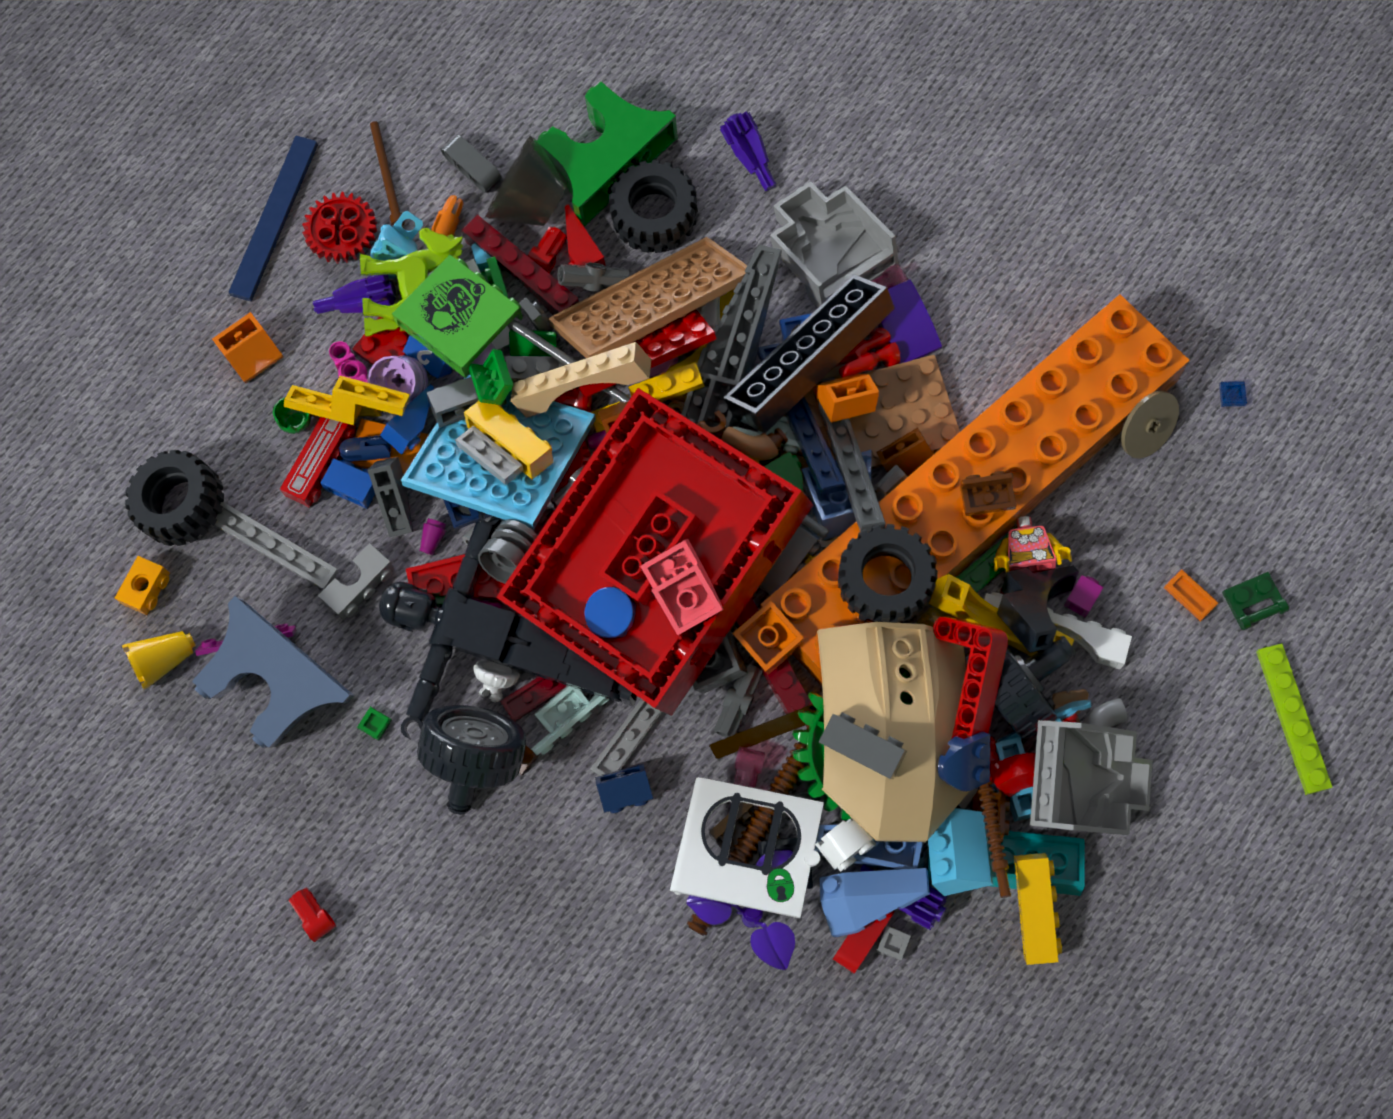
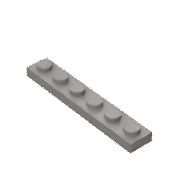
M221 502L220 505L223 508L221 514L217 515V522L214 525L322 590L338 574L337 568L228 504Z

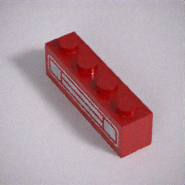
M324 417L319 419L280 487L285 497L309 508L313 502L316 503L321 495V481L333 459L339 461L342 459L339 447L344 440L354 438L356 432L355 425Z

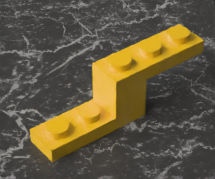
M694 362L631 385L628 388L631 397L639 388L660 402L702 388L704 383L698 365ZM614 404L591 412L595 414L596 418L594 422L596 433L605 430L598 411Z
M339 376L332 390V395L292 385L284 399V407L354 425L361 411V405L403 416L410 394Z

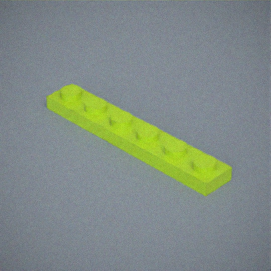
M1283 644L1258 649L1256 653L1305 795L1333 788Z

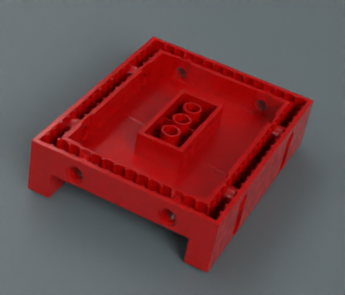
M637 388L496 598L649 705L672 716L813 507V504L802 490ZM688 539L717 593L723 610L677 635L652 592L653 588L640 566ZM605 587H615L628 594L635 601V620L624 637L607 639L597 636L589 629L585 620V607L588 599L597 590Z

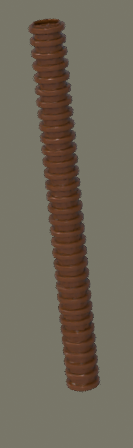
M801 742L794 744L795 749L790 751V757H786L787 762L781 765L783 769L778 770V777H774V784L771 783L769 785L771 789L766 791L790 795L789 792L794 790L793 785L798 783L797 778L799 776L797 772L806 767V764H809V762L795 760L792 752L807 748L806 744ZM757 806L759 809L754 810V817H750V824L745 825L746 830L741 832L742 837L737 839L738 844L733 845L734 850L729 852L730 857L728 860L750 864L748 860L753 859V852H757L758 841L762 838L765 839V832L770 830L769 825H772L774 809ZM692 914L691 918L693 919L687 922L688 927L702 936H707V929H711L712 925L702 921L696 914Z

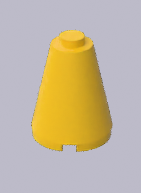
M183 631L126 643L122 645V648L126 652L139 682H143L141 685L143 690H145L193 654L192 648L196 645L190 633L185 635Z

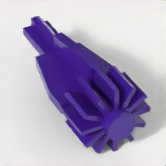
M747 111L743 114L736 113L731 115L724 122L725 125L720 126V131L727 144L731 145L735 156L750 174L756 173L765 191L774 188L776 182L768 169L767 163L769 159L753 117Z
M373 275L355 280L333 291V296L313 301V309L317 314L333 310H340L341 313H363L362 298H370L377 304L391 306L395 304L396 289L393 282L389 281L388 275Z
M863 865V866L861 867L860 872L874 871V870H872L871 868H869V867ZM929 886V895L903 909H898L910 915L912 921L931 930L936 921L941 922L947 910L943 906L948 896H943L938 890Z

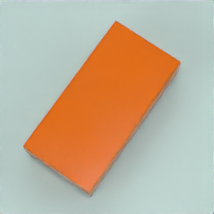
M1182 569L1164 586V589L1200 622L1218 605V602Z

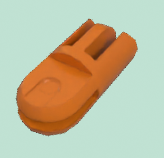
M451 195L447 199L443 209L437 214L432 231L445 236L454 235L460 221L458 217L464 205L461 198L457 200V196Z

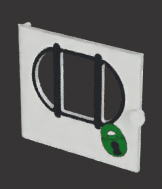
M697 777L670 891L676 895L682 893L801 918L810 868L817 866L820 861V855L814 849L824 802ZM730 801L731 808L719 856H716L706 841V824L710 815L717 807ZM741 802L775 810L765 858L761 867L728 860L739 804ZM782 813H786L794 822L797 830L796 848L786 862L772 868L771 864Z

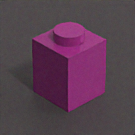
M1081 575L1064 606L1086 618L1104 587L1100 586L1096 579Z

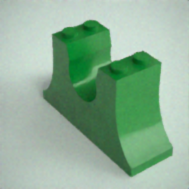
M601 81L596 86H592L585 95L588 118L595 129L602 133L597 140L590 143H578L570 139L565 132L552 126L548 131L542 132L536 141L541 164L558 177L573 196L574 213L584 227L609 204V195L612 193L611 187L614 182H618L617 177L622 172L626 174L628 167L632 165L637 167L639 162L646 161V164L652 163V160H656L678 139L676 115L670 110L651 111L634 106L619 97Z

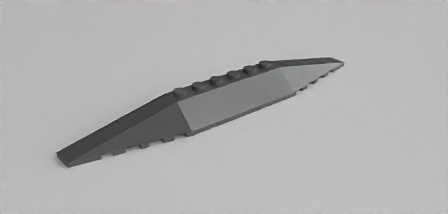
M758 245L744 271L745 275L742 281L738 282L734 290V296L729 305L725 306L719 324L715 325L713 329L716 340L709 342L706 348L704 347L701 351L697 365L704 387L688 392L681 414L695 424L705 421L709 427L718 426L719 424L715 421V412L720 410L726 418V427L730 426L733 428L736 426L737 419L733 418L724 397L754 368L780 262L781 249Z

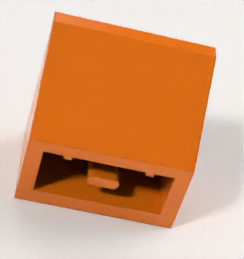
M251 312L212 338L213 342L245 384L284 357Z
M855 374L818 383L812 388L830 422L875 412L879 390L869 374Z

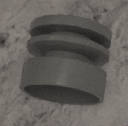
M504 520L478 554V561L490 576L505 584L538 535L525 524L515 520Z

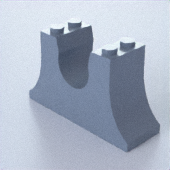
M236 596L228 603L229 624L226 636L219 650L192 681L196 685V692L205 699L207 697L211 699L221 698L233 690L236 683L246 675L257 674L264 678L271 691L270 703L266 710L257 716L250 730L254 735L253 741L262 748L276 747L289 731L312 711L328 704L348 703L354 696L248 603Z

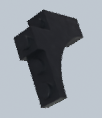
M1074 565L1038 573H1032L1028 567L1007 572L1001 589L1004 594L997 615L1029 652L1051 648L1057 628L1049 616L1047 603L1057 595L1073 590L1079 573Z

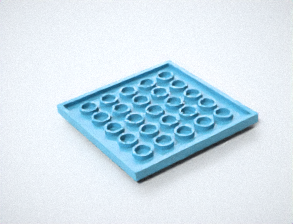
M511 390L506 397L507 404L501 407L508 414H513L524 427L531 428L538 438L546 440L551 445L554 463L533 480L522 472L505 485L456 445L455 439L469 429L467 428L466 420L463 419L441 428L436 423L401 479L402 485L504 520H515L534 529L596 420L595 414L553 401L546 412L526 418L511 402Z

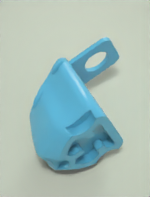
M405 211L393 227L388 224L383 225L379 238L371 249V258L383 261L389 259L396 260L417 251V244L412 239L423 226V221L409 211ZM405 219H411L415 222L416 226L413 230L407 231L403 229L402 222ZM386 274L389 276V279L397 278L396 274Z

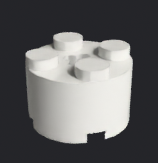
M853 818L847 822L842 821L821 838L822 841L815 844L834 870L839 869L840 872L857 861L854 858L856 854H865L877 845L874 838Z

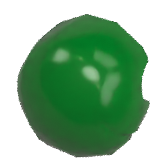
M285 398L280 399L274 405L272 412L278 427L290 434L304 431L311 422L312 414L284 407Z

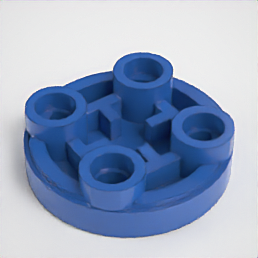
M601 588L594 592L586 603L585 620L589 629L597 636L607 639L624 637L635 620V601L618 588Z

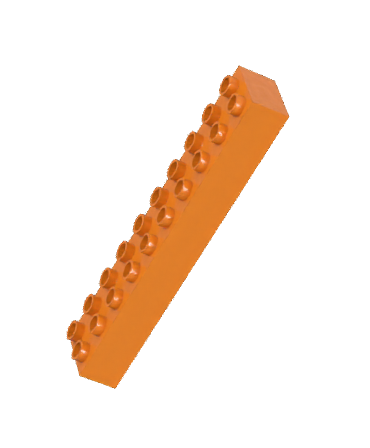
M1119 294L878 503L886 525L894 524V529L901 530L902 526L909 529L908 534L913 536L917 533L922 537V544L928 543L931 548L930 554L936 558L937 579L947 574L957 577L1016 525L1018 518L1026 516L1123 430L1130 412L1144 397L1156 391H1168L1175 385L1190 360ZM998 471L1013 473L1012 485L1017 505L1016 509L965 516L960 491L962 480L970 475L985 477ZM857 521L760 604L761 609L771 600L805 638L792 654L821 686L822 674L817 631L819 629L873 622L870 619L864 622L859 619L857 612L852 613L848 609L847 601L843 602L840 595L841 589L838 588V570L842 553L847 549L849 541L852 538L857 539L860 532ZM880 556L870 560L865 565L863 579L866 585L874 592L892 596L907 590L911 583V572L899 559L890 556Z

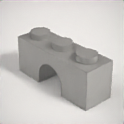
M370 543L352 560L361 570L358 582L346 586L335 578L318 595L342 620L353 616L358 610V605L364 599H369L375 593L377 585L381 581H387L393 573L394 567L391 562Z

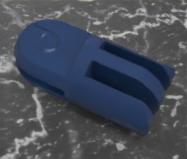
M380 435L344 440L339 447L342 458L346 461L389 459L391 445Z

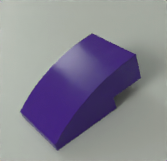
M911 279L888 289L895 309L878 326L890 333L891 339L888 344L896 342L900 352L899 364L922 358L942 349L933 322Z

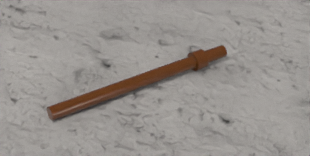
M373 121L370 123V128L390 207V222L393 227L402 213L399 210L379 123Z

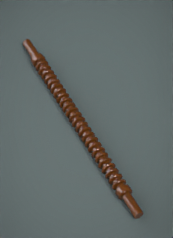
M990 780V782L980 786L978 793L982 796L979 800L983 801V804H981V808L984 809L982 815L986 816L983 822L987 823L985 829L988 830L986 836L990 838L987 843L991 845L989 851L993 853L990 856L994 860L991 863L992 871L996 872L1000 898H1007L1011 896L1006 872L1009 866L1008 861L1004 860L1006 853L1002 852L1005 849L1001 845L1004 840L1000 838L1002 832L998 830L1001 825L997 823L999 817L996 816L998 810L994 809L997 803L993 802L995 795L991 794L994 789L990 787L993 783Z

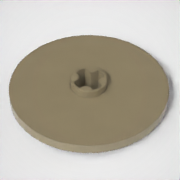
M1156 391L1144 397L1133 408L1126 419L1121 435L1123 450L1128 455L1138 459L1145 458L1155 453L1165 444L1176 426L1179 415V405L1174 395L1167 391Z

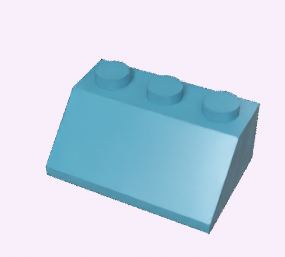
M955 808L928 839L932 885L943 896L993 885L989 844L987 843L988 837L986 836L987 830L985 829L986 823L983 822L986 816L982 815L980 811Z

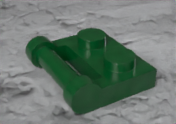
M1269 572L1225 589L1222 592L1242 630L1251 628L1252 624L1277 613L1284 614L1289 611L1286 600L1282 598ZM1268 599H1271L1274 603L1250 615H1245L1243 610Z

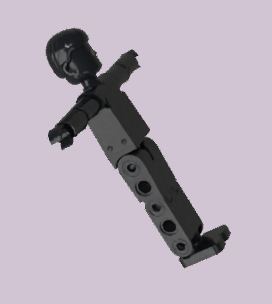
M479 511V520L481 522H476L453 587L452 589L448 588L441 608L437 607L435 597L427 593V589L418 588L407 582L399 581L393 583L384 590L381 596L379 611L386 623L413 632V630H426L431 624L435 625L428 643L430 650L419 676L420 680L415 687L406 715L410 717L403 720L400 728L401 733L408 739H410V735L407 732V727L410 723L417 722L419 728H422V721L429 713L434 697L439 692V684L446 664L452 657L453 649L616 702H624V704L633 707L636 703L637 695L525 617H518L516 613L472 600L475 593L474 588L482 569L478 561V554L487 541L491 539L492 534L495 532L493 528H496L502 522L500 518L487 522L484 519L486 513Z

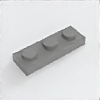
M472 426L455 439L456 445L505 485L524 471L523 465L475 426Z

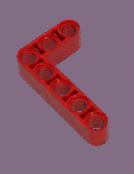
M940 617L933 626L936 638L971 648L952 738L957 736L966 739L982 731L989 733L1008 645L1007 634L1000 629L970 621Z

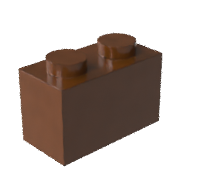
M918 427L876 452L887 473L895 465H898L908 476L934 455Z

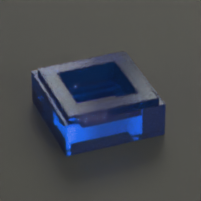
M1245 381L1220 382L1221 407L1246 406Z

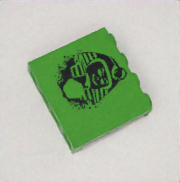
M451 255L392 313L397 326L464 378H467L470 374L468 368L470 364L515 317L520 321L523 319L520 310L521 306L515 299H508L503 295L502 290L494 284L491 286L486 282L482 274L477 271L474 273L462 259H455Z

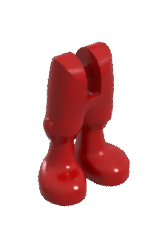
M882 327L873 329L869 334L868 340H862L836 365L845 364L838 371L841 377L873 370L880 361L886 367L899 364L900 352L896 342L888 344L891 339L890 333ZM873 348L880 349L876 352H868Z

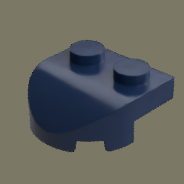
M982 731L966 739L957 736L952 738L948 742L950 748L946 755H941L939 758L938 773L940 779L961 791H971L990 782V734Z

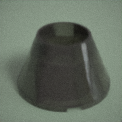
M529 135L520 149L517 158L496 192L488 208L489 211L485 214L486 218L544 226L555 210L568 185V181L533 136Z

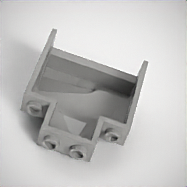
M810 181L773 206L776 220L782 227L776 229L770 235L772 246L782 250V261L806 286L807 296L817 308L853 274L874 282L899 265L896 236L847 186L826 197Z
M1038 720L1030 825L1129 835L1131 809L1149 811L1153 760L1135 757L1137 731L1085 723Z

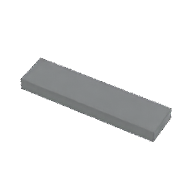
M640 699L590 770L598 776L622 770L663 712Z

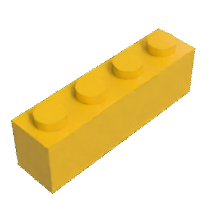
M478 401L464 412L467 428L475 426L523 465V473L532 480L554 463L551 445L546 440L538 438L531 428L524 427L519 423L513 414L505 412L501 405Z
M1045 853L1014 856L1024 960L1027 965L1058 962V954H1062L1061 939L1056 938L1055 928H1059L1060 924L1058 912L1053 911V902H1057L1056 888L1051 886L1050 876H1054L1053 860H1048Z

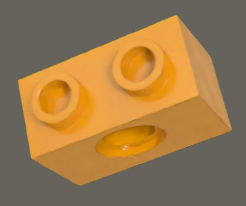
M137 556L114 599L124 606L148 615L149 611L156 607L158 602L157 596L161 589L167 586L170 572L161 565ZM149 582L147 589L141 591L142 585Z

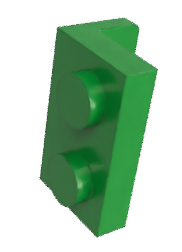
M492 349L483 365L471 363L468 368L479 401L481 403L501 405L508 393L511 392L513 381L502 351Z

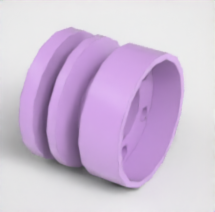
M388 356L379 359L369 370L367 379L370 384L410 394L408 404L428 386V376L424 366L417 359L409 356ZM399 378L405 379V383L399 382Z

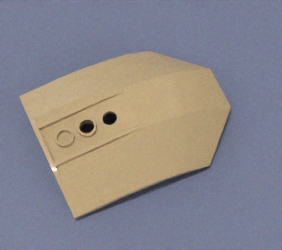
M871 622L819 629L817 634L823 687L824 730L832 714L840 716L841 712L856 719L854 724L862 728L867 724L879 730V737L887 740L891 736L903 742L902 748L907 750L894 779H889L824 745V780L822 790L876 841H928L969 792L961 791L948 785L940 779L938 773L939 758L941 755L945 756L950 748L948 742L952 739L966 673L964 647L936 638L933 627L925 624ZM899 668H905L909 672L910 678L902 677L899 673ZM902 692H907L912 696L913 703L911 705H906L901 701L900 694Z

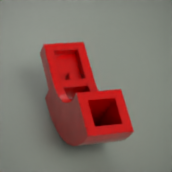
M1036 753L1010 756L990 766L991 778L996 787L1009 797L1023 789L1033 787Z

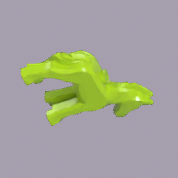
M423 228L419 231V238L427 246V250L415 251L399 259L385 261L360 254L361 276L396 274L402 296L401 301L391 306L377 304L370 298H362L364 316L383 317V319L378 320L370 317L364 318L365 337L383 331H395L399 328L392 313L428 277V274L433 272L449 255L455 259L462 255V236L454 238L452 234L445 236L429 228Z

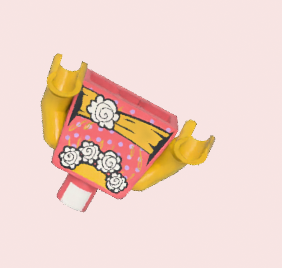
M1020 517L1016 520L1018 529L1009 531V537L1002 540L996 552L994 571H997L998 568H1005L1006 572L1027 567L1032 573L1052 570L1056 568V558L1058 565L1062 564L1061 560L1068 559L1072 562L1071 550L1068 547H1064L1051 533L1046 532L1044 526L1032 527L1031 517Z

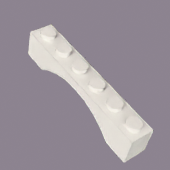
M996 592L986 593L984 600L999 608L1003 595ZM1047 608L1057 631L1078 642L1096 663L1119 670L1123 667L1132 636L1126 635V632L1121 629L1112 628L1109 630L1103 628L1100 623L1094 621H1087L1086 623L1077 620L1078 618L1074 615L1063 614L1062 616L1053 613L1052 609Z

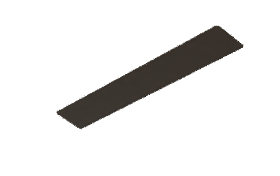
M811 704L799 710L815 713L817 708ZM799 710L714 742L709 747L716 759H720L807 724L798 716Z

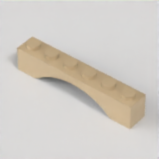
M634 342L514 382L511 402L528 418L546 412L550 404L558 396L579 386L597 383L630 385L649 379L651 359Z

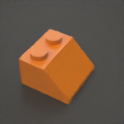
M771 600L732 633L768 675L782 664L805 639Z

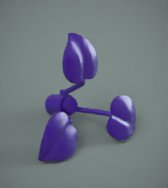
M790 850L774 851L771 867L775 868L786 862L793 852ZM765 855L759 859L756 866H763ZM691 895L688 897L686 904L702 921L708 924L719 925L726 922L731 916V907H734L737 913L742 915V922L745 926L749 928L762 927L763 929H757L751 935L752 950L758 958L769 966L780 970H787L795 948V936L789 926L781 922H773L767 927L766 923L761 922L762 910L748 907L741 908L739 905Z

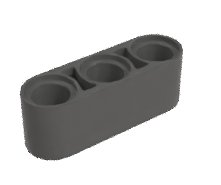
M456 135L441 149L443 156L483 193H486L502 179L498 169L460 135Z

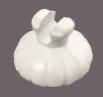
M488 660L478 661L474 665V674L483 683V688L480 689L479 695L487 697L491 692L489 699L493 702L501 701L503 698L502 688L513 686L520 677L516 669Z

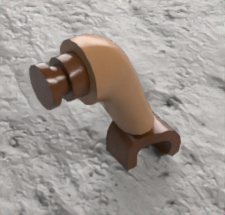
M720 410L715 412V421L719 424L718 426L709 427L705 421L697 423L701 428L753 460L766 461L773 459L779 454L778 449L781 448V443L786 444L788 442L787 436L780 428H776L774 434L769 433L766 435L762 433L757 436L745 434L730 426L727 428L726 418Z

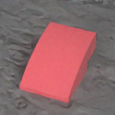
M688 539L640 566L653 588L652 592L677 635L723 610L717 593Z

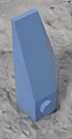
M927 868L847 872L820 878V902L831 935L834 938L859 933L866 929L865 926L875 920L881 921L886 918V914L897 908L903 909L930 894Z

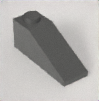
M394 457L376 461L368 469V473L389 537L412 533L413 526L407 488L401 482L404 474L399 458Z

